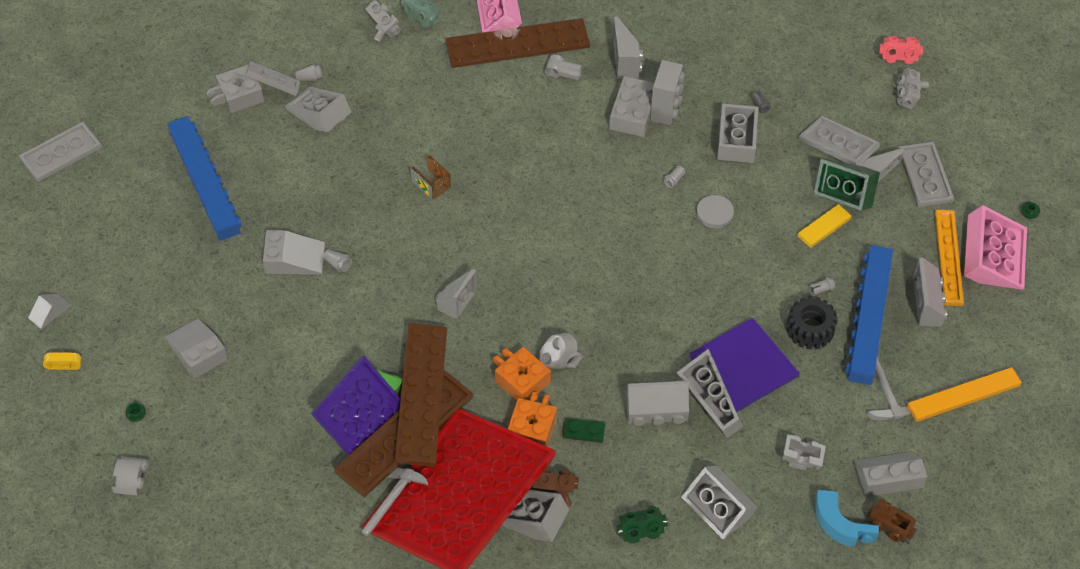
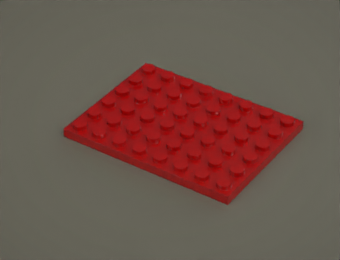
M458 409L438 432L435 467L411 465L409 468L423 475L428 485L413 481L407 483L370 534L441 569H468L556 456V452L552 448L462 409ZM387 496L383 499L379 506L374 510V512L362 525L363 529L370 521L372 516L375 514V512L378 510V508L381 506V504L384 502V500L387 498Z

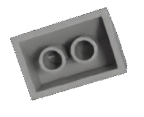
M919 258L913 277L918 325L942 327L943 321L947 319V309L943 305L945 303V293L941 289L943 287V277L940 276L939 268L926 259Z
M688 381L628 384L626 400L628 424L642 426L645 423L661 425L665 422L681 424L688 421Z
M913 451L854 460L865 497L924 488L928 477L922 459Z
M717 466L704 467L682 495V498L723 540L746 523L758 509Z

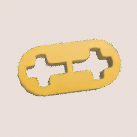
M47 353L44 355L43 366L46 369L78 370L81 368L82 357L77 353Z

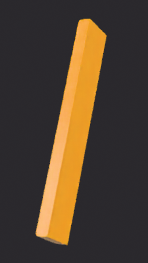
M935 210L940 272L943 277L942 292L945 293L944 305L963 306L964 299L954 210Z
M1011 367L909 402L907 407L915 421L919 422L1021 386L1022 382Z

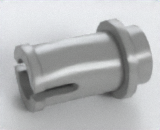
M676 166L669 175L665 176L664 184L668 188L676 187L678 181L686 173L684 168Z
M826 277L825 280L810 284L809 287L813 291V296H816L826 291L832 292L835 289V282L833 278Z

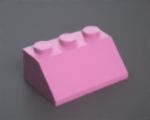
M477 0L482 33L517 28L522 24L517 0Z

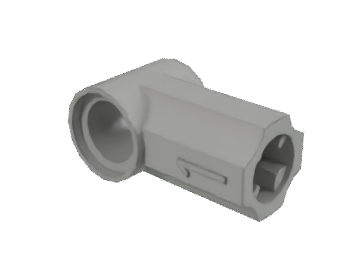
M551 55L545 69V74L549 77L555 76V78L563 76L579 80L582 65L567 62L559 55Z

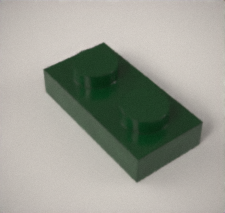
M566 418L563 438L603 443L606 423Z

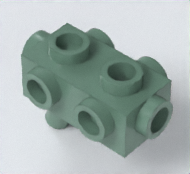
M427 0L401 1L402 13L407 15V19L417 20L420 22V26L425 28L438 23L440 8Z

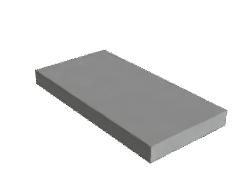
M824 116L817 119L799 135V140L845 163L858 166L880 147L878 141Z
M81 122L19 155V158L36 181L39 182L101 149L102 145L86 124Z
M927 142L899 146L898 149L902 148L904 150L902 163L917 206L922 207L954 202L955 199L935 143Z

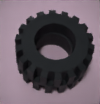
M808 296V299L800 298V302L795 301L794 305L790 308L786 324V331L789 332V338H793L792 342L795 344L799 342V347L803 348L805 345L810 350L812 346H815V349H820V345L823 347L827 346V342L830 343L834 337L838 317H836L837 312L833 310L832 304L828 305V301L825 299L822 301L820 297L814 299L812 296ZM814 319L821 325L810 326L803 320Z

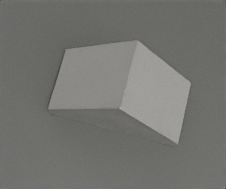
M59 294L39 295L28 319L42 330L68 309L71 304Z

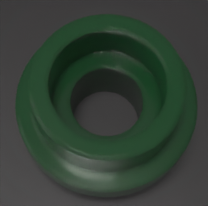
M1026 202L1022 205L1021 212L1024 217L1033 219L1039 216L1040 207L1036 203Z
M133 402L128 405L125 414L128 420L138 422L145 417L146 410L142 404Z

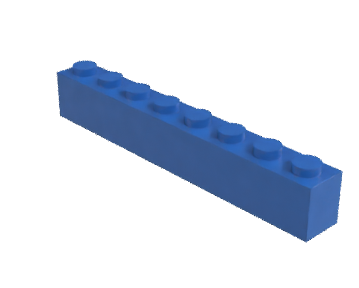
M187 116L167 123L172 140L218 240L222 241L241 234L239 228L242 226L239 216L235 217L234 205L227 200L229 199L227 190L221 187L223 183L220 176L215 174L216 168L213 161L209 162V152L207 148L203 149L202 147L204 143L201 135L197 136L196 134L198 130L195 122L191 123Z
M871 245L869 252H865L863 263H866L867 266L862 269L861 278L864 279V283H860L858 294H862V297L857 300L856 309L859 310V314H855L853 323L857 328L852 331L851 341L854 342V346H850L848 357L852 359L851 362H847L845 372L849 374L848 381L872 385L894 249Z

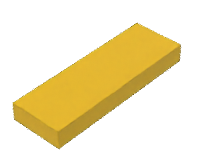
M838 204L800 231L798 237L812 248L851 219V215Z

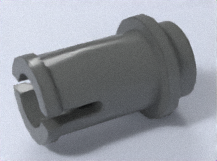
M755 91L751 95L752 100L757 105L759 112L767 113L770 110V102L764 98L761 91H758V93Z

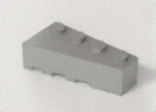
M709 349L677 372L681 381H688L691 394L727 439L743 427Z

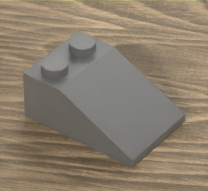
M614 17L613 47L617 80L623 79L624 76L639 79V72H642L643 50L639 49V42L618 17Z
M308 87L285 105V108L315 130L323 132L331 131L336 124L343 121L351 113L344 94L315 87Z
M266 230L263 255L265 274L322 275L325 242L289 231Z
M199 318L164 337L193 379L228 360L225 347Z
M529 490L502 526L535 540L553 542L569 512V508L561 494Z

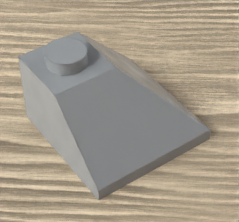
M470 270L447 285L442 292L438 293L436 297L437 310L456 319L460 316L477 291L476 270Z

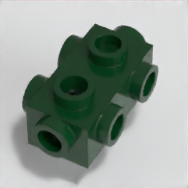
M649 506L648 509L620 515V524L616 525L618 536L623 537L624 542L637 543L640 541V538H658L660 534L665 533L664 527L668 526L666 515L661 514L659 507Z

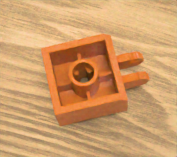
M524 347L515 354L507 348L503 349L501 352L503 357L507 359L506 361L497 355L493 358V362L498 366L495 370L496 383L516 401L518 398L530 400L533 392L539 393L551 383V370Z
M537 392L532 393L530 401L518 398L508 430L548 447L557 418V407L548 405L549 395H545L542 403H538Z

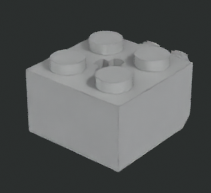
M248 64L215 75L217 86L210 88L206 93L211 98L210 102L213 106L226 103L229 111L234 113L264 102L262 88L258 80L246 76Z

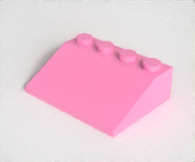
M984 205L970 213L967 225L964 276L980 284L1023 290L1025 284L1027 227Z

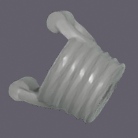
M569 333L551 335L539 352L540 361L547 368L553 369L576 368L583 358V355L577 351V341Z

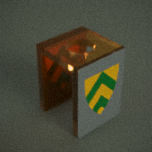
M429 155L427 157L428 170L438 180L431 183L415 167H412L411 181L431 200H434L451 188V175ZM441 184H444L440 190H437Z

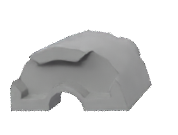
M787 434L783 460L786 459L789 462L788 466L806 471L807 467H815L818 470L823 465L826 446L816 441L804 443L799 436Z
M121 456V459L117 460L113 476H116V482L112 487L113 493L137 496L139 489L143 488L144 477H141L144 471L147 472L149 460Z

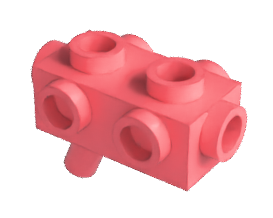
M889 36L884 38L883 44L880 43L879 54H882V58L886 59L888 63L904 60L903 62L906 64H913L914 61H918L919 56L922 57L923 46H920V40L914 37L899 39L897 36Z

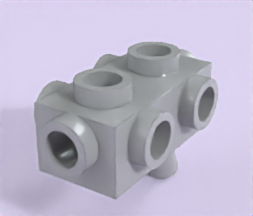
M374 0L365 8L377 22L375 28L378 32L374 37L375 41L380 43L384 34L390 38L399 34L401 28L397 25L399 21L393 14L389 16L387 12L390 10L384 3L379 4Z
M907 68L899 75L897 80L899 84L897 86V103L900 106L912 109L918 102L921 88L927 89L929 87L927 81H920V72Z

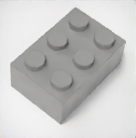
M661 61L653 86L650 121L672 125L673 119H677L679 109L676 108L681 106L683 96H680L684 89V84H681L685 78V73L682 72L683 64Z
M623 77L610 115L609 129L645 137L651 117L653 82Z
M722 103L717 160L754 163L758 107Z

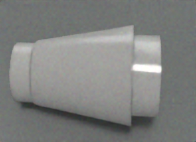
M312 64L295 71L296 79L299 81H319V79L323 78L320 64Z
M330 249L324 252L323 259L337 271L346 272L351 267L352 260L349 258V255Z

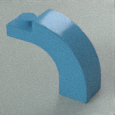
M817 490L815 498L816 517L822 529L832 539L855 547L857 540H860L862 543L876 542L879 526L858 524L847 520L838 508V492Z

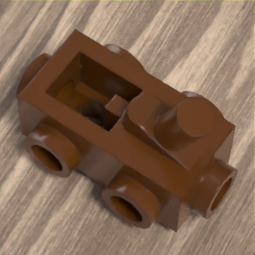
M545 469L533 484L532 489L553 491V493L561 494L567 506H571L568 494L573 493L574 489H578L579 477L571 475L570 471H559V474L551 473L550 469Z
M879 499L877 505L873 504L867 513L870 516L868 520L871 523L870 525L879 526V532L883 530L888 533L889 538L894 542L902 541L905 543L907 538L911 540L917 531L914 528L916 519L909 513L898 510L893 504L886 502L884 499Z

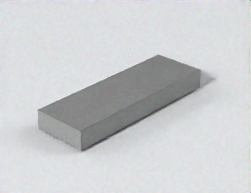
M249 62L246 76L292 95H297L300 84L299 80L255 62Z

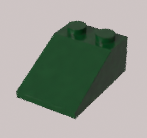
M822 158L814 194L863 211L873 206L880 172L863 166Z

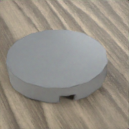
M719 195L704 197L697 206L698 219L702 221V224L710 228H722L724 225L729 224L734 216L732 203Z

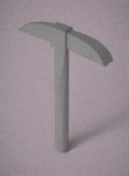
M877 357L875 372L890 409L868 411L867 416L873 420L881 421L899 419L910 415L911 412L908 407L898 406Z
M396 468L387 478L400 479V481L362 530V533L365 536L370 535L407 483L413 481L428 485L423 475L412 469Z

